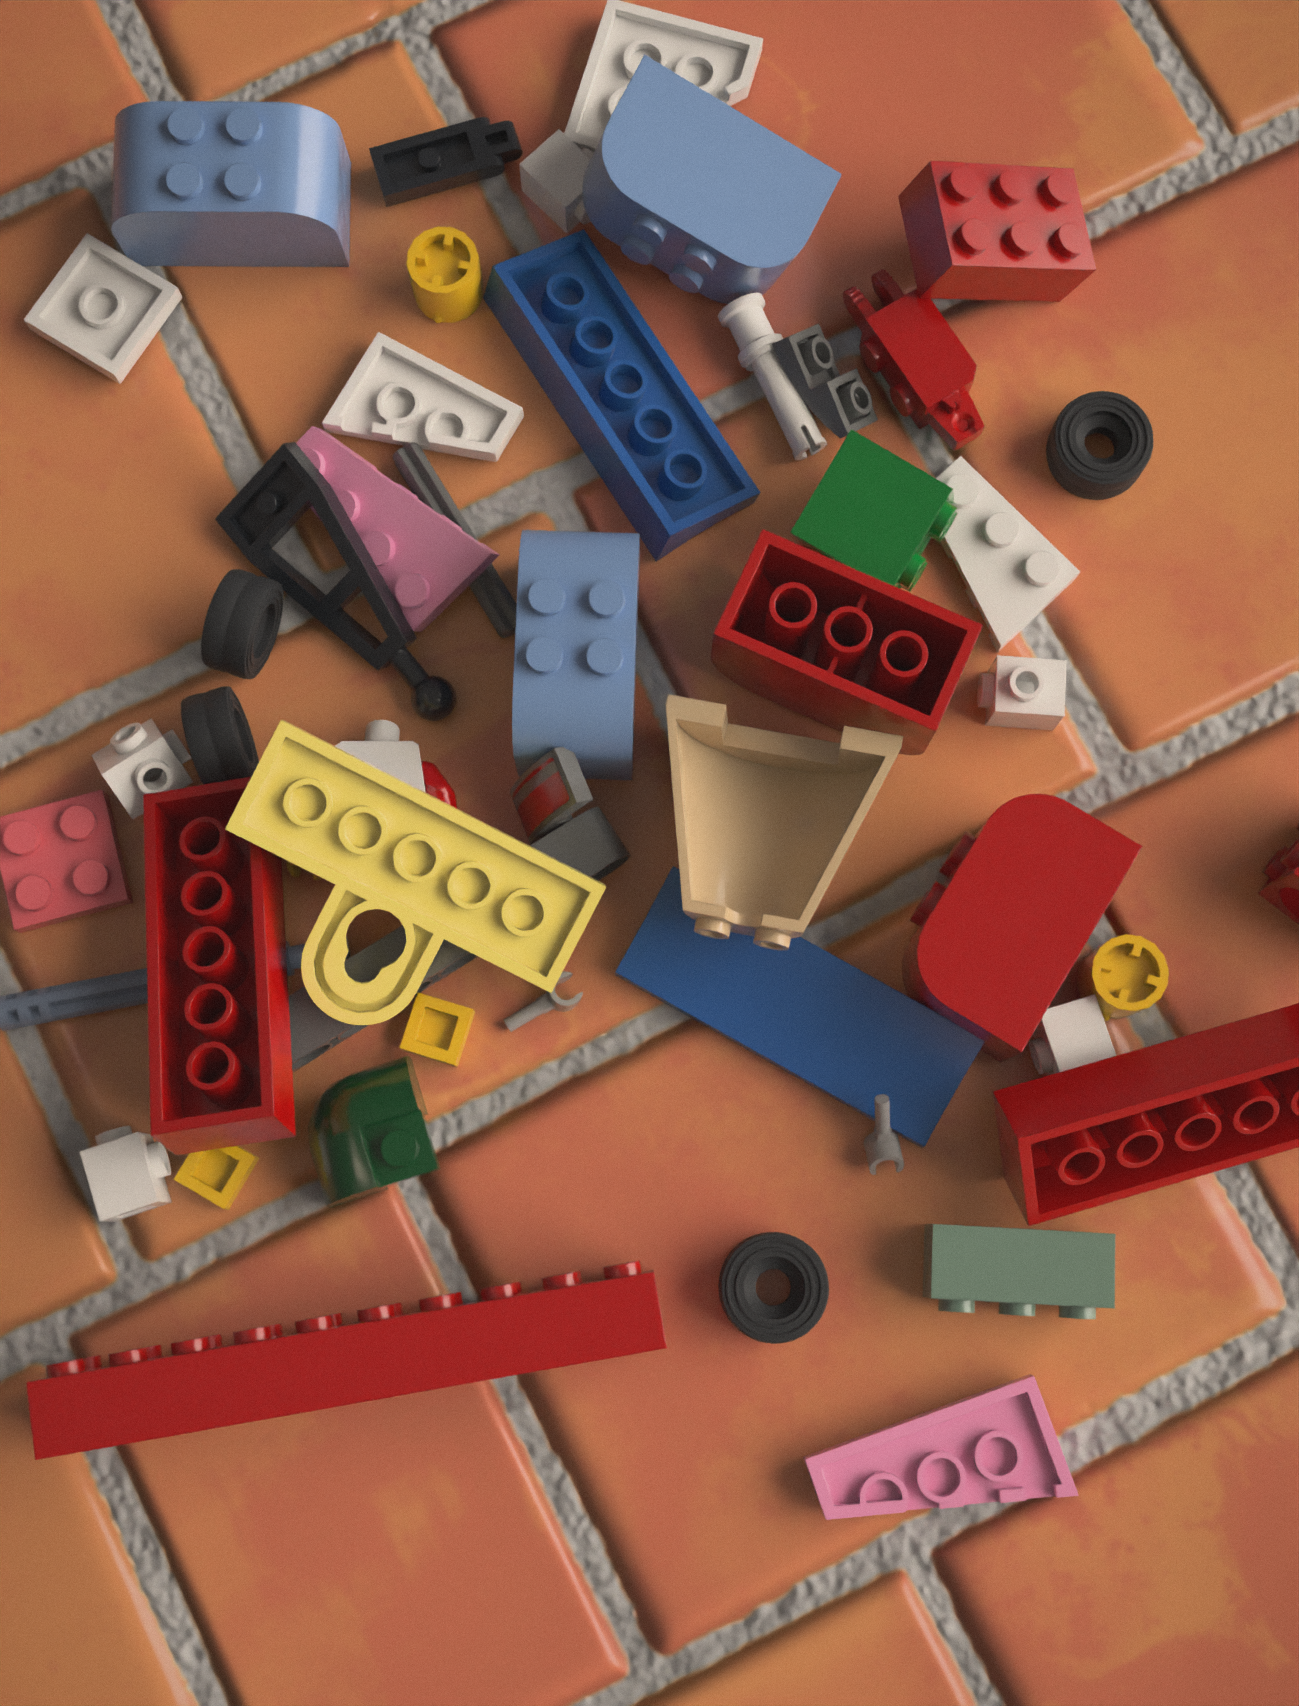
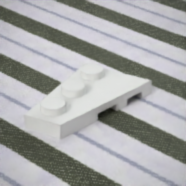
M378 332L324 418L322 425L324 430L330 433L403 446L415 442L420 445L421 449L497 462L524 418V412L521 406Z
M960 456L936 478L953 488L954 501L952 505L957 507L956 512L958 513L940 543L948 558L953 559L967 586L965 591L974 609L978 607L990 631L988 636L998 653L1077 578L1080 571Z

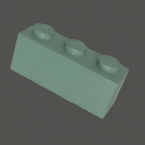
M925 1224L923 1297L938 1299V1311L975 1313V1301L999 1302V1314L1035 1316L1036 1304L1059 1305V1317L1096 1319V1308L1115 1309L1116 1234Z

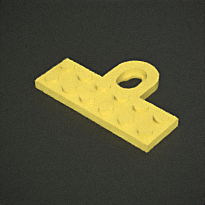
M280 720L225 830L335 884L304 945L301 972L305 988L313 1002L330 1017L352 1025L377 1024L389 1020L400 1013L417 993L443 940L552 993L606 889V885L284 720ZM381 909L388 911L400 920L405 929L406 944L404 950L396 961L382 967L374 979L369 982L354 981L348 976L344 965L345 958L349 952L346 939L349 924L357 915L366 910Z

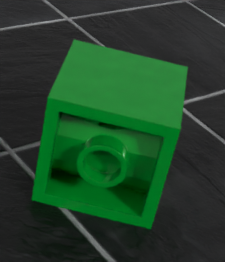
M851 429L790 533L800 542L828 558L897 588H903L911 592L928 564L926 558L922 557L921 554L931 538L939 543L943 540L958 513L956 512L957 507L952 505L954 501L953 488Z

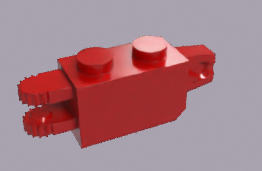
M881 269L871 276L874 292L884 305V308L876 312L857 286H852L842 293L843 303L862 332L859 344L861 356L872 372L877 373L879 371L890 386V397L899 413L904 417L910 415L919 430L929 424L954 451L979 437L985 425L969 394L975 378L977 364L933 301L929 298H919L917 288L905 295L897 282L893 280L892 276L885 269Z

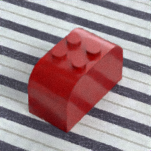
M762 529L713 633L710 658L712 664L724 676L752 693L840 732H843L844 726L903 736L899 754L921 755L925 752L938 729L983 625Z
M1027 794L1002 804L975 835L965 831L959 842H956L939 870L941 874L948 877L943 885L937 881L934 882L930 890L921 899L909 920L918 926L905 949L902 960L903 984L909 998L944 1016L983 1040L984 1044L980 1050L1000 1063L1021 1053L1143 846L1073 804L1056 796Z

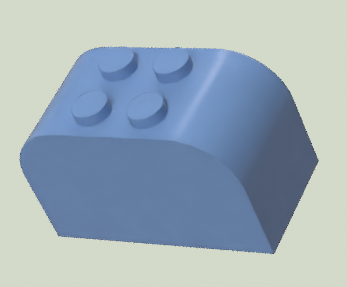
M644 54L612 113L583 177L582 200L585 211L595 228L606 238L621 246V251L629 259L639 264H651L667 273L672 283L684 291L690 293L699 292L714 301L729 304L733 300L750 293L757 292L763 295L773 286L805 246L842 174Z
M150 101L130 105L116 115L111 231L125 255L141 266L349 267L351 161L338 123L329 115L312 107L295 103L244 101Z
M522 530L518 563L512 697L513 756L519 777L552 749L564 747L574 752L585 779L632 780L640 533Z

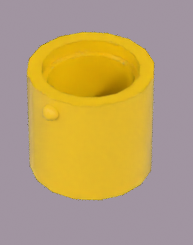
M441 226L425 230L413 240L407 251L406 266L418 308L436 323H455L468 318L479 307L483 299L484 287L479 255L474 242L460 230Z
M1125 934L1109 939L1084 957L1078 968L1077 987L1081 998L1096 995L1104 1021H1109L1110 1018L1120 1019L1149 1008L1162 997L1168 985L1169 969L1165 956L1154 943L1142 936Z

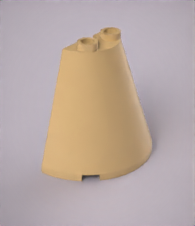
M668 694L665 706L683 912L696 920L694 932L715 939H729L730 932L754 936L753 943L760 947L773 950H788L790 940L802 936L896 760L902 747L903 736L844 726L841 743L774 732L728 723L726 704Z

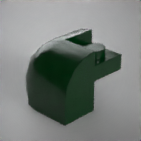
M409 1056L351 1073L331 1084L316 1101L308 1124L309 1145L326 1207L332 1208L388 1190V1186L440 1170L425 1115H428L412 1059Z

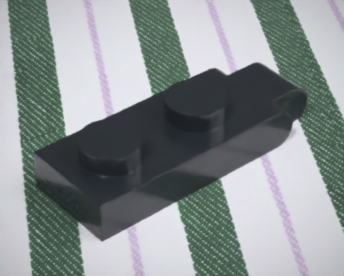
M487 117L475 118L369 148L386 207L498 176L505 171V163L515 161L523 154L513 122L502 121L491 124Z

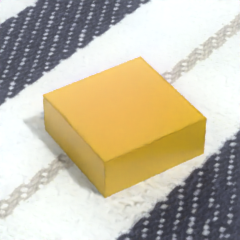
M417 992L399 1048L412 1054L458 1067L475 1014L474 1009Z
M241 1146L189 1153L173 1180L217 1206L229 1210L258 1162L259 1157Z

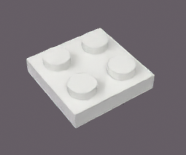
M87 233L26 315L24 322L36 334L121 384L180 302L182 295L175 285Z

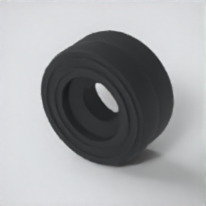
M1095 391L1081 395L1064 407L1049 433L1046 444L1049 469L1056 481L1065 490L1078 497L1089 500H1103L1115 497L1128 490L1147 466L1153 451L1154 438L1152 426L1147 415L1139 405L1126 396L1109 391ZM1094 433L1107 436L1114 445V454L1108 458L1092 456L1086 450L1085 438Z
M232 569L224 576L211 600L203 626L201 658L206 666L221 672H228L233 676L243 679H253L260 673L272 651L281 623L284 593L280 583L240 569Z
M229 686L219 687L206 693L195 694L183 699L181 702L183 729L194 766L203 785L252 777L259 763L257 750L244 710L232 688Z
M766 1232L743 1240L729 1253L720 1271L718 1289L722 1308L728 1319L739 1331L759 1342L781 1344L802 1337L818 1323L827 1305L829 1281L822 1260L807 1243L790 1234ZM769 1269L782 1271L790 1281L791 1289L789 1296L783 1303L778 1305L763 1303L756 1293L758 1277Z

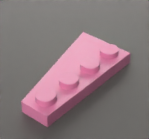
M312 426L296 442L333 488L413 631L422 632L499 556L490 547L478 542L465 533L460 526L449 518L437 513L417 499L418 496L379 472L377 467L323 429ZM312 505L310 508H311L312 511L317 515V517L320 519V517L318 516L316 510L314 509V507H313V505Z
M1030 1374L803 1457L826 1520L903 1513L906 1510L937 1507L939 1509L964 1507V1505L989 1502L1027 1501L1026 1499L1051 1496L1057 1498L1079 1496L1035 1377Z

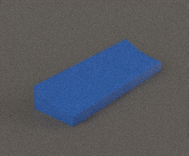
M584 229L492 266L483 299L636 532L640 533L641 540L656 562L707 528L754 504L761 492Z
M673 866L641 927L616 969L615 975L875 1121V1096L879 1094L889 1096L890 1127L892 1131L921 1148L925 1147L959 1084L983 1046L984 1041L944 1016L802 937L792 938L788 950H773L754 944V936L730 932L729 939H715L694 932L696 920L683 912L680 872L678 868Z

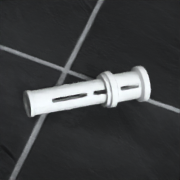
M756 292L741 296L726 305L719 312L718 319L722 327H729L741 351L738 355L741 366L746 368L747 371L754 372L793 451L792 454L795 460H803L807 458L806 450L809 449L812 456L821 451L827 445V442L822 437L807 404L791 383L772 344L782 340L783 337L781 334L774 333L763 311L766 303L762 294Z

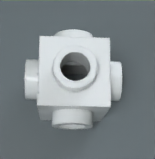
M152 718L143 724L132 723L121 728L112 736L109 745L92 754L101 775L132 819L144 813V794L180 789L193 782L182 765L190 760L191 756L173 729L162 735Z

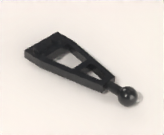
M295 442L283 443L220 512L215 520L250 563L268 578L280 583L283 591L376 670L392 665L412 689L411 704L414 711L421 718L429 721H438L446 718L453 711L456 704V693L452 684L443 677L429 676L407 649L417 637L333 488ZM312 505L350 570L327 595L272 549ZM361 591L388 636L382 643L344 611L345 607Z

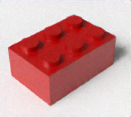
M929 161L898 196L919 298L1060 302L1096 271L1074 168Z

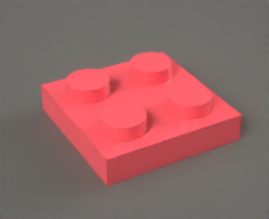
M104 790L94 791L0 817V870L15 931L23 933L134 903L109 796Z

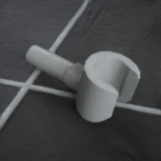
M562 972L555 986L569 980L573 973ZM554 987L552 993L546 991L545 994L538 997L533 1003L505 1018L504 1022L510 1032L552 1009L561 1012L570 1011L577 1006L583 992H580L570 1000H563L557 996Z
M885 1094L875 1096L874 1132L869 1134L864 1140L867 1162L872 1175H876V1165L885 1160L894 1161L896 1172H901L904 1168L898 1135L890 1127L889 1096Z

